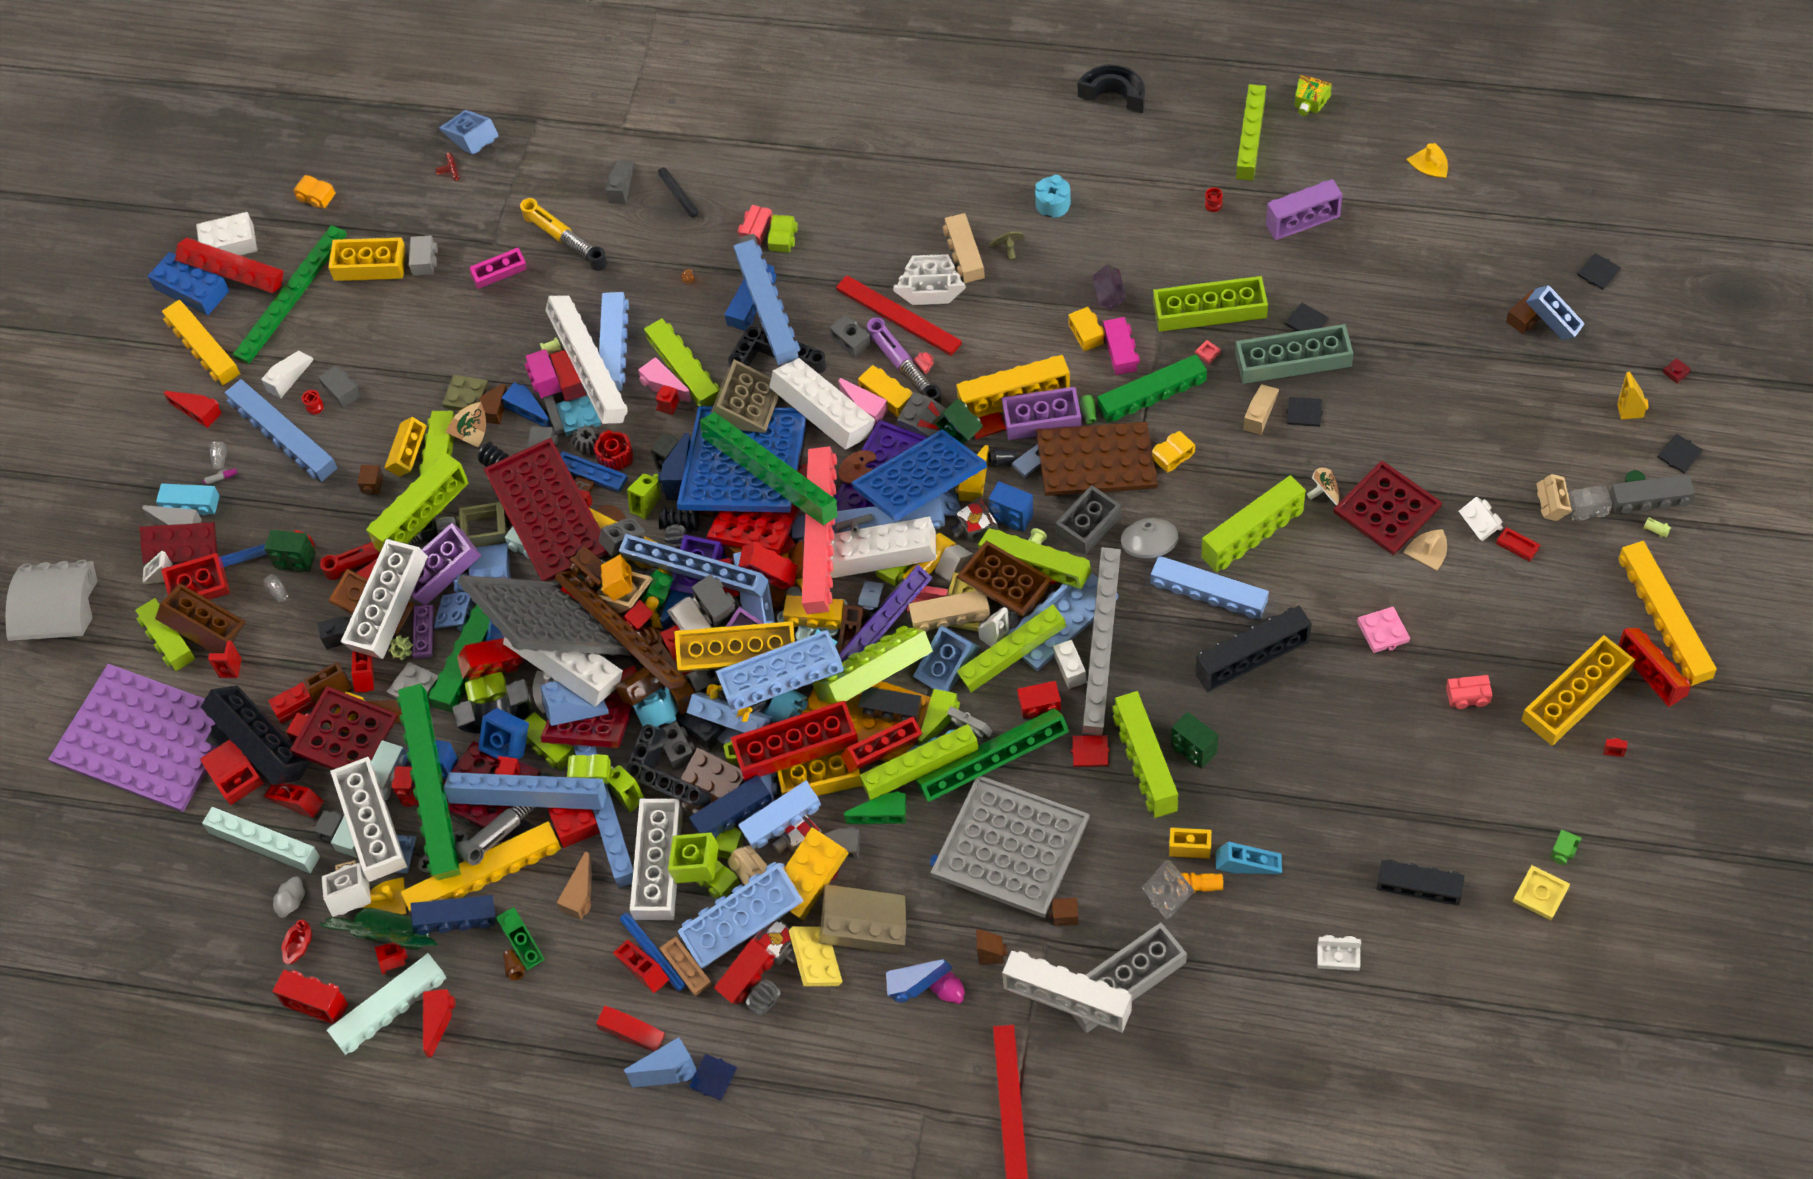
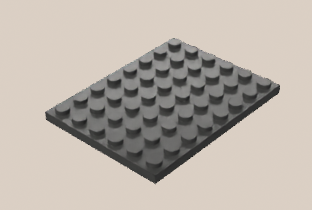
M460 575L457 581L473 599V602L489 617L492 624L502 632V635L517 650L633 655L576 599L561 591L562 586L560 583Z

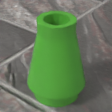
M1092 395L1080 397L1078 399L1079 408L1086 424L1095 423L1097 421L1096 400L1093 399Z

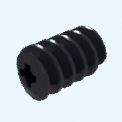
M492 442L485 443L478 453V461L484 464L485 467L509 457L503 450L498 449L495 445L493 446Z
M664 506L659 515V529L662 530L663 527L666 529L672 525H683L687 531L691 532L694 528V531L697 532L699 529V514L696 510H692V513H689V510H685L684 513H682V510L675 512L674 507H671L670 511L667 512V508Z

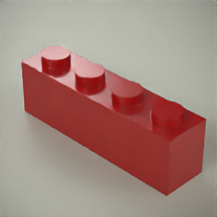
M911 717L847 747L842 753L841 758L851 773L915 743L923 733L914 717Z

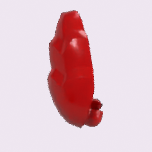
M303 919L298 920L287 931L281 946L283 962L288 965L294 964L300 957L304 956L307 946L312 940L310 924Z

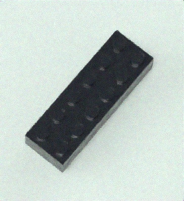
M1300 605L1295 608H1288L1284 613L1272 616L1266 622L1260 625L1256 624L1244 633H1237L1231 639L1221 641L1209 650H1202L1196 656L1195 675L1207 692L1212 691L1309 643L1312 623Z
M238 685L210 690L200 707L218 725V728L230 738V741L242 751L243 755L248 757L255 767L264 774L270 783L278 785L301 779L311 762L290 752L293 743Z

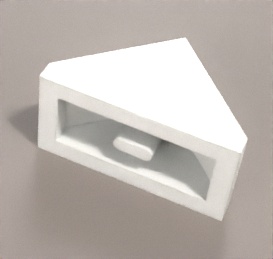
M960 545L947 547L943 552L935 573L951 582L953 572L959 573L973 557V554Z
M161 551L144 566V584L164 582L161 569L173 566L164 551Z

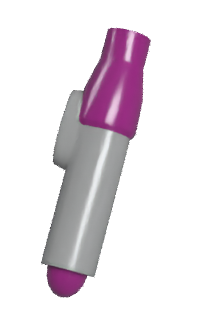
M236 468L221 470L215 475L206 477L202 483L208 485L238 474Z

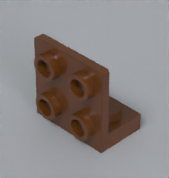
M583 546L574 557L569 559V568L576 575L580 573L588 586L598 588L602 584L600 574L602 573L601 565L604 563Z

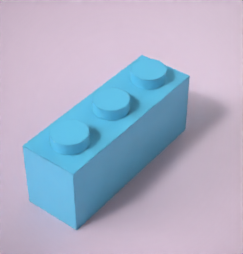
M161 484L156 503L158 507L197 510L200 515L215 514L220 495L215 486Z

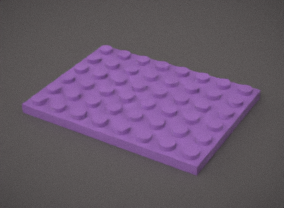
M107 664L48 760L52 764L183 813L207 773L200 758L217 748L205 742L211 731V726L215 722L200 707L205 700L204 698Z

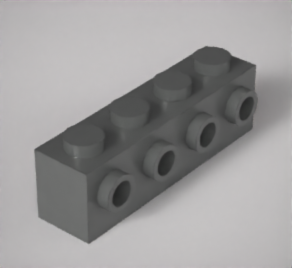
M1690 475L1617 483L1612 485L1610 491L1615 514H1627L1640 510L1648 511L1656 508L1666 509L1672 506L1683 507L1692 504L1695 496Z

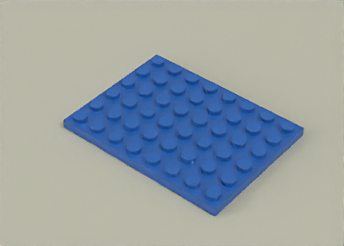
M698 406L678 496L677 509L791 512L792 503L702 438L700 420L711 414L713 406ZM774 408L765 433L740 430L798 472L807 418L795 408Z

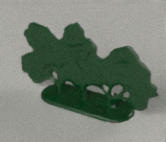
M375 908L361 909L355 915L354 921L347 918L329 917L324 919L328 922L319 923L323 928L350 931L351 935L358 938L385 944L394 942L399 944L400 947L411 950H418L424 946L433 947L438 945L434 939L429 938V933L426 935L412 933L411 916Z

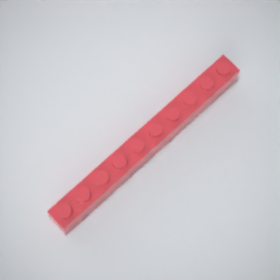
M830 446L808 449L807 479L833 497V495H836V486L834 484V480L837 479L834 465H837L836 454H833ZM805 514L802 605L806 614L829 612V605L832 604L830 588L833 587L831 577L833 562L831 556H834L832 541L835 539L832 525H835V518L827 524L821 525L811 516Z

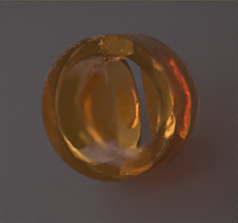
M690 268L682 272L681 278L684 283L695 281Z

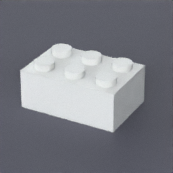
M248 212L196 224L198 240L201 243L237 255L257 251L254 226Z

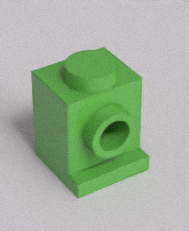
M1561 830L1550 859H1553L1559 865H1566L1568 858L1573 859L1581 837Z

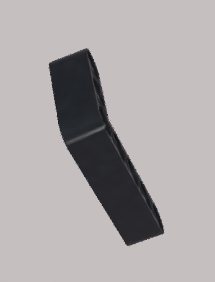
M750 326L745 330L728 357L729 367L733 360L750 366L758 352L774 357L763 328ZM798 342L800 347L798 358L817 373L824 372L827 367L824 352Z
M651 724L644 725L639 733L626 771L637 782L689 804L700 807L708 806L712 798L710 791L655 768L666 739V732L663 728Z

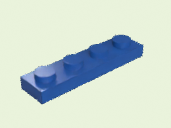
M564 451L560 454L570 474L574 477L585 478L593 481L596 485L618 493L621 492L628 480V476L624 473Z

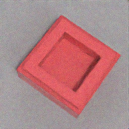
M1206 340L1195 351V354L1209 365L1221 354V349Z

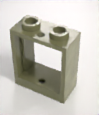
M500 502L459 508V516L456 517L457 525L463 530L475 548L507 543L505 536L509 532L508 518ZM497 517L498 532L469 536L468 521Z

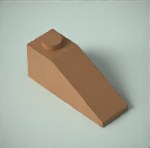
M585 852L557 901L561 912L582 920L584 914L589 912L591 907L592 859L588 852Z

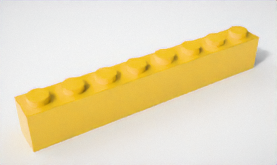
M1644 540L1623 547L1619 556V563L1626 569L1629 581L1635 585L1638 597L1644 601L1647 613L1653 617L1656 629L1662 633L1665 645L1671 649L1674 661L1679 663L1682 675L1688 679L1691 686L1713 679L1717 668Z
M548 821L489 849L484 854L483 860L477 865H470L465 861L460 863L461 875L439 881L432 876L401 891V894L409 912L411 903L463 898L466 894L478 891L491 882H497L510 873L518 872L526 865L537 863L539 859L545 856L554 855L561 847Z

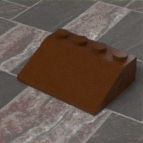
M987 540L956 577L1020 616H1024L1039 604L1048 592L1052 579Z

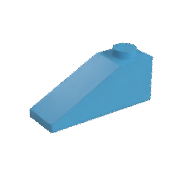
M1227 842L1216 850V869L1230 873L1281 874L1282 858L1280 853Z

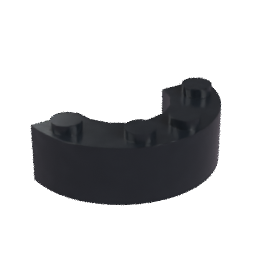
M1120 65L1098 66L1087 71L1077 83L1078 97L1094 101L1102 93L1117 92L1126 98L1127 109L1141 113L1144 112L1145 85L1141 77L1127 67Z
M524 679L517 680L507 685V693L494 702L481 704L469 700L452 707L457 728L464 732L480 734L483 716L496 708L522 720L525 719L532 708L526 681Z

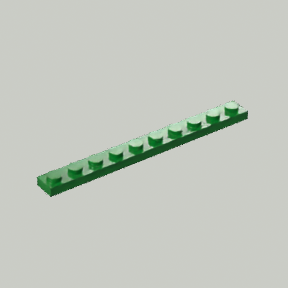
M332 225L328 228L232 354L234 359L248 365L251 363L329 260L333 240H344L347 236L344 230Z

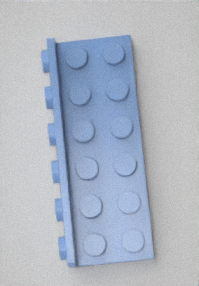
M1091 573L1082 589L1062 583L1061 587L1056 592H1052L1043 604L1037 605L1032 614L1025 616L1015 629L1012 628L1006 636L1052 604L1062 615L1067 627L1021 658L1035 671L1038 672L1054 657L1053 646L1073 640L1093 622L1098 577Z
M828 630L717 670L716 673L731 712H735L837 674L844 669Z
M774 862L765 868L766 872L761 875L759 873L748 879V884L737 886L732 890L733 894L727 898L726 896L719 898L715 901V906L710 909L707 907L698 913L699 917L694 920L692 918L681 924L682 928L678 930V933L701 969H704L804 902L784 870V864H776Z

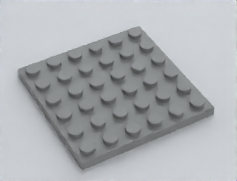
M980 776L975 779L930 872L931 877L1045 918L1090 819V814Z

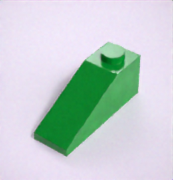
M897 791L885 793L844 812L846 824H906V795Z

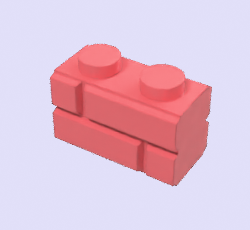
M752 205L750 210L745 213L743 225L740 224L738 228L740 237L755 234L757 243L761 246L772 221L771 210Z
M1488 675L1447 680L1446 690L1450 707L1464 709L1470 705L1484 707L1491 703L1492 690Z

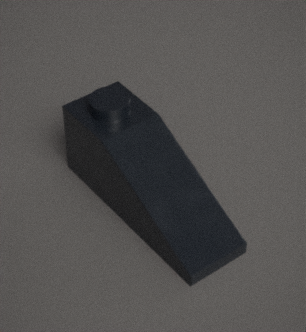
M352 617L333 618L317 623L320 639L326 650L344 645L341 643V640Z
M677 712L674 722L677 721L679 727L683 726L686 733L709 752L719 743L717 738L722 733L720 727L714 722L687 712L682 715Z

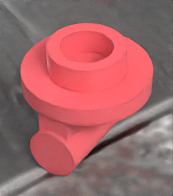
M920 352L913 360L925 374L930 371L931 366L934 364L933 357L927 352Z

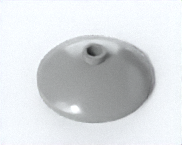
M1160 518L1137 520L1130 524L1121 535L1123 549L1128 554L1138 558L1162 556L1171 551L1178 542L1176 527L1172 523Z

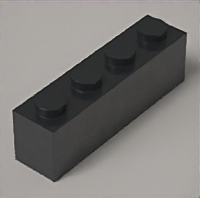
M1392 859L1381 860L1376 890L1459 906L1465 875H1461L1456 871H1440L1435 867H1419L1414 863H1398Z

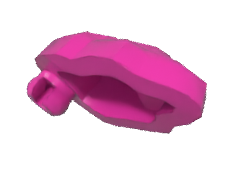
M951 971L929 987L943 1001L960 1004L964 1000V986L961 980L955 977Z

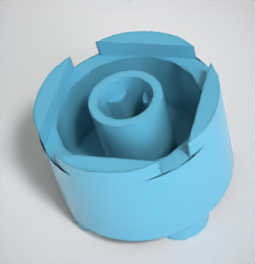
M1053 175L1037 182L1035 186V201L1038 212L1044 216L1045 214L1050 215L1051 218L1066 214L1071 204V191L1068 182L1062 179L1060 175Z
M666 687L665 690L660 688L636 705H633L642 726L651 724L658 727L661 724H669L676 720L675 715L678 709L669 689Z
M796 690L788 691L772 697L770 706L766 708L764 714L772 716V723L801 715L808 705V701L805 700L808 698Z

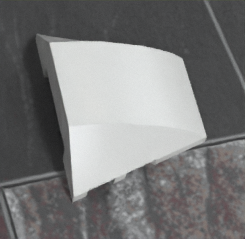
M948 254L920 255L911 257L905 268V273L903 276H900L899 283L894 286L893 291L912 305L949 304L966 287L964 282L961 281L959 273L956 272L955 266Z

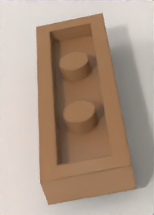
M674 937L659 948L694 996H697L712 985L711 981L677 937Z

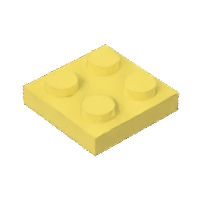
M1532 865L1513 902L1552 920L1570 884Z

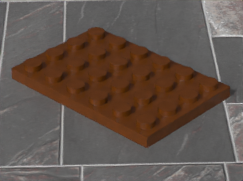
M1147 422L1036 429L1045 496L1082 494L1091 485L1101 492L1156 489L1158 486Z

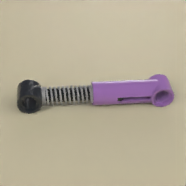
M881 318L870 319L867 323V329L871 336L870 340L879 346L898 371L903 372L920 394L933 399L941 405L940 388L935 384H930L921 371L915 367L913 359L886 328L884 320Z

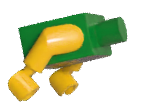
M658 568L649 575L653 580L641 594L640 600L654 613L650 618L652 620V627L663 629L660 623L661 617H659L657 611L667 597L673 577L667 570Z

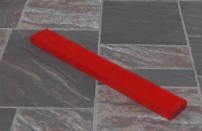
M848 275L836 286V290L949 356H952L962 345V340Z
M1014 1025L993 1026L1006 1179H1028Z

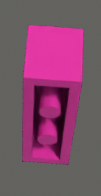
M518 247L469 267L470 275L476 288L479 289L526 270V262Z
M1125 317L1103 321L1105 340L1115 376L1136 372L1137 364L1140 363L1138 353L1134 352L1136 348L1134 338H1130V324H1126Z
M546 349L526 355L528 363L524 365L534 392H539L540 398L561 392Z

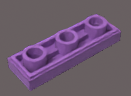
M433 605L414 606L412 653L414 659L433 657Z

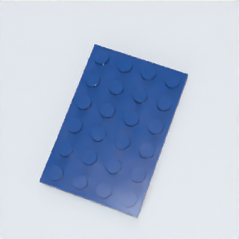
M942 429L854 480L852 486L896 522L987 468L985 460Z

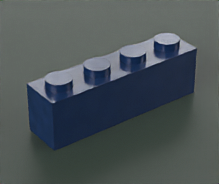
M757 775L689 818L697 834L712 833L716 839L725 830H731L738 822L748 819L756 811L768 806L772 802V797L767 787Z
M493 895L411 903L410 906L413 934L426 935L429 932L438 931L446 933L450 930L459 929L466 931L470 928L479 927L486 929L495 926Z

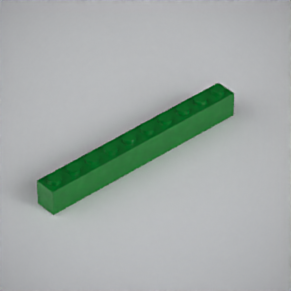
M713 412L700 420L702 438L821 525H825L838 517L837 504L834 497L720 415Z
M421 683L398 689L399 697H396L398 707L402 710V715H400L401 724L403 727L405 726L406 733H403V738L409 748L407 759L412 764L413 769L410 770L412 781H415L416 788L413 789L415 799L419 802L417 813L423 823V826H420L423 838L426 840L424 851L426 856H429L430 861L427 864L428 872L437 881L461 875L426 689Z

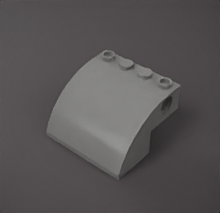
M79 560L73 563L61 561L57 564L44 562L39 565L27 563L19 566L11 580L7 594L5 616L7 640L83 636L93 619L88 597L98 582L93 561Z

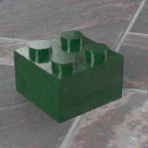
M959 399L955 400L932 421L939 430L943 429L962 444L966 443L983 427L980 419L968 410V406Z
M270 530L264 548L274 568L279 570L290 569L296 572H310L316 555V551L306 533Z
M1187 711L1172 727L1171 746L1175 752L1186 756L1192 765H1197L1202 769L1217 754L1219 735Z

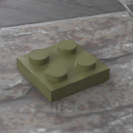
M453 375L442 403L443 408L460 411L470 404L479 402V398L487 391L488 380Z

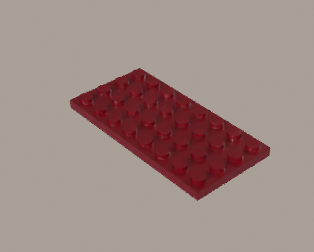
M551 438L483 469L541 581L550 582L555 579L557 572L569 571V559L574 557L583 546L598 558L609 554L598 542L601 529Z

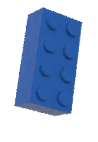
M169 251L148 275L153 288L177 301L180 299L183 304L208 316L229 292L224 278L212 272L176 261V254Z

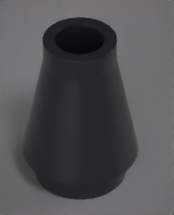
M996 448L989 450V464L995 467L1017 460L1016 451Z

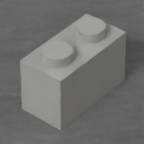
M432 235L411 237L409 267L413 276L434 274V267H437L435 253L438 252L437 243L433 241Z

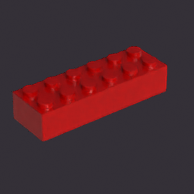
M845 700L730 737L745 782L757 775L761 777L846 749L858 743L857 733Z

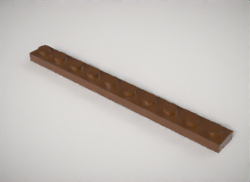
M571 570L557 572L555 579L589 611L666 688L673 689L684 686L686 680L581 578Z

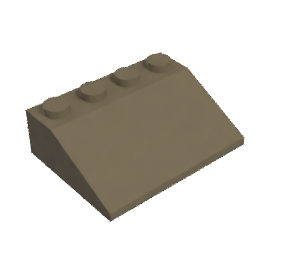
M733 360L726 372L711 413H717L739 430L765 433L779 395L769 388L771 377Z
M824 885L819 943L895 954L901 953L905 946L906 933L905 895Z

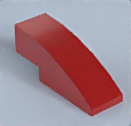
M604 1005L596 1022L599 1030L618 1036L619 1040L653 1052L658 1050L665 1035L664 1032L606 1005Z

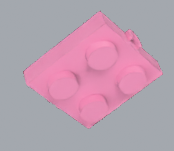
M1394 607L1376 611L1357 619V623L1373 653L1385 649L1391 651L1396 646L1408 643L1410 640Z

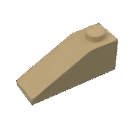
M1261 384L1244 417L1245 431L1262 435L1279 389Z

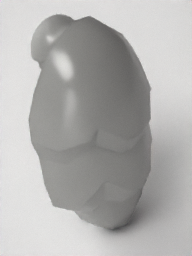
M295 876L282 883L278 893L274 895L273 908L280 918L287 917L289 913L300 906L301 900L305 895L301 878Z

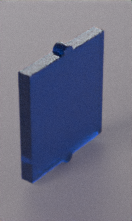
M705 1054L689 1087L703 1093L704 1096L709 1095L722 1100L737 1067L724 1062L722 1058L717 1059Z

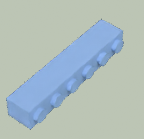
M624 292L602 293L599 355L603 359L606 369L609 370L610 377L615 382L617 390L622 391V385L626 382L623 369L626 368L624 354H627L625 339L628 338V332L625 324H628L626 310H629V300L625 299Z
M1162 556L1157 558L1151 572L1150 584L1157 588H1165L1175 594H1183L1193 600H1201L1212 606H1220L1230 612L1244 614L1249 618L1261 619L1268 602L1269 591Z

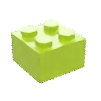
M712 833L673 836L668 871L675 883L714 880L719 845Z

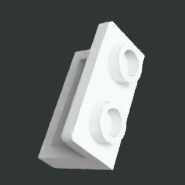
M1475 497L1459 512L1478 538L1484 541L1497 529L1500 531L1504 530L1501 525L1503 521L1496 513L1492 514L1490 511L1492 507L1485 499L1482 501Z
M1331 935L1319 937L1317 944V968L1360 971L1361 939H1356L1352 936L1335 938Z

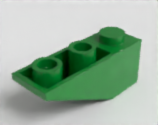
M514 907L495 917L526 970L545 960Z

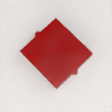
M996 412L978 417L983 427L974 437L977 440L1006 430L1002 420L1003 416Z
M1107 735L1073 736V749H1071L1073 767L1108 766V753H1110V749L1108 748Z

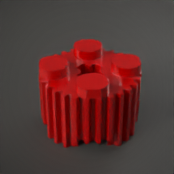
M609 430L607 432L603 431V434L600 433L598 440L595 441L596 444H594V452L598 464L618 471L620 469L624 470V467L627 468V466L631 465L633 462V450L627 434Z

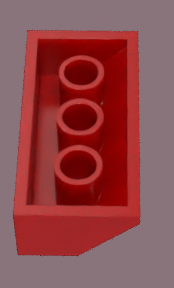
M1639 628L1624 629L1618 646L1635 659L1633 668L1663 702L1670 707L1688 696L1691 688L1688 679L1682 676L1677 671L1676 666L1665 658L1662 650L1651 642L1650 637Z

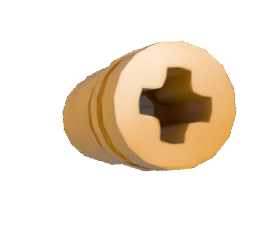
M1180 873L1181 893L1223 890L1222 874L1214 873L1200 875Z

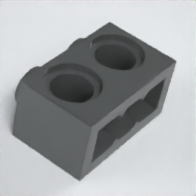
M633 517L622 519L617 523L603 527L598 542L611 556L620 553L619 549L625 534L644 539L645 530Z
M676 721L663 727L666 732V739L662 747L674 771L688 765L696 751L692 742L688 743L686 740L688 735L683 726L679 727ZM680 751H685L683 754L678 755Z

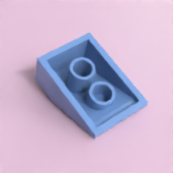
M468 110L463 111L439 128L463 151L471 154L479 152L483 146L492 143L499 136L490 118Z
M507 543L476 547L481 557L469 567V576L493 578L506 576L511 579Z
M940 626L930 644L933 652L923 657L913 677L933 689L949 692L960 678L957 670L974 659L980 646L955 631Z
M558 681L540 685L542 704L551 726L609 714L604 700L595 707Z
M678 1037L624 1069V1072L633 1088L687 1081L694 1076L697 1070L691 1056Z

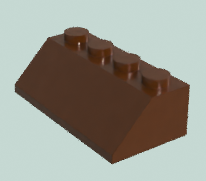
M179 584L160 603L155 617L157 621L213 653H225L227 641H232L233 643L246 622L182 584Z

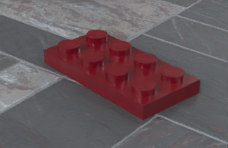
M215 522L139 527L142 564H148L161 551L167 554L171 562L191 561L217 553Z

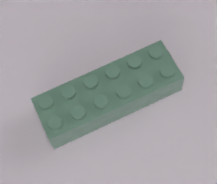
M1342 324L1236 341L1235 356L1242 384L1352 367L1353 350L1346 325Z

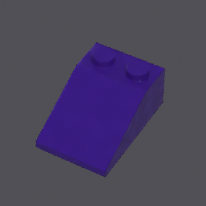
M689 535L683 536L680 550L714 560H722L724 547L720 542ZM673 572L670 590L693 595L692 586L701 580Z

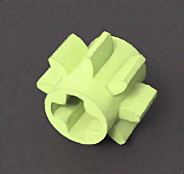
M398 635L396 639L391 640L390 644L392 646L388 651L392 653L393 658L400 657L403 660L406 656L412 654V651L409 649L413 644L408 640L409 637L402 638L401 635Z

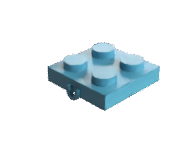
M588 394L556 404L566 436L572 435L573 432L577 431L578 427L583 428L584 424L587 427L591 424L594 427L601 426L599 416Z

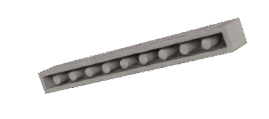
M1101 547L1082 729L1083 735H1102L1121 549Z

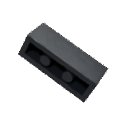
M870 687L861 693L858 704L859 714L867 719L877 718L885 722H903L914 717L918 724L922 708V698L919 695Z

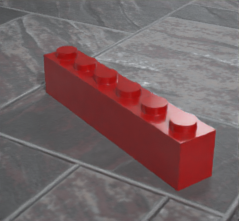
M185 238L177 244L176 261L271 293L282 286L284 270L189 238Z

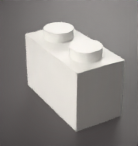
M1069 640L1053 646L1054 657L1068 689L1087 683L1086 671L1073 641Z

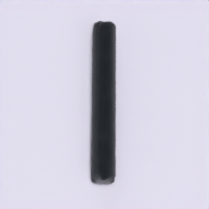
M665 167L659 169V176L689 216L692 218L699 214L698 209Z

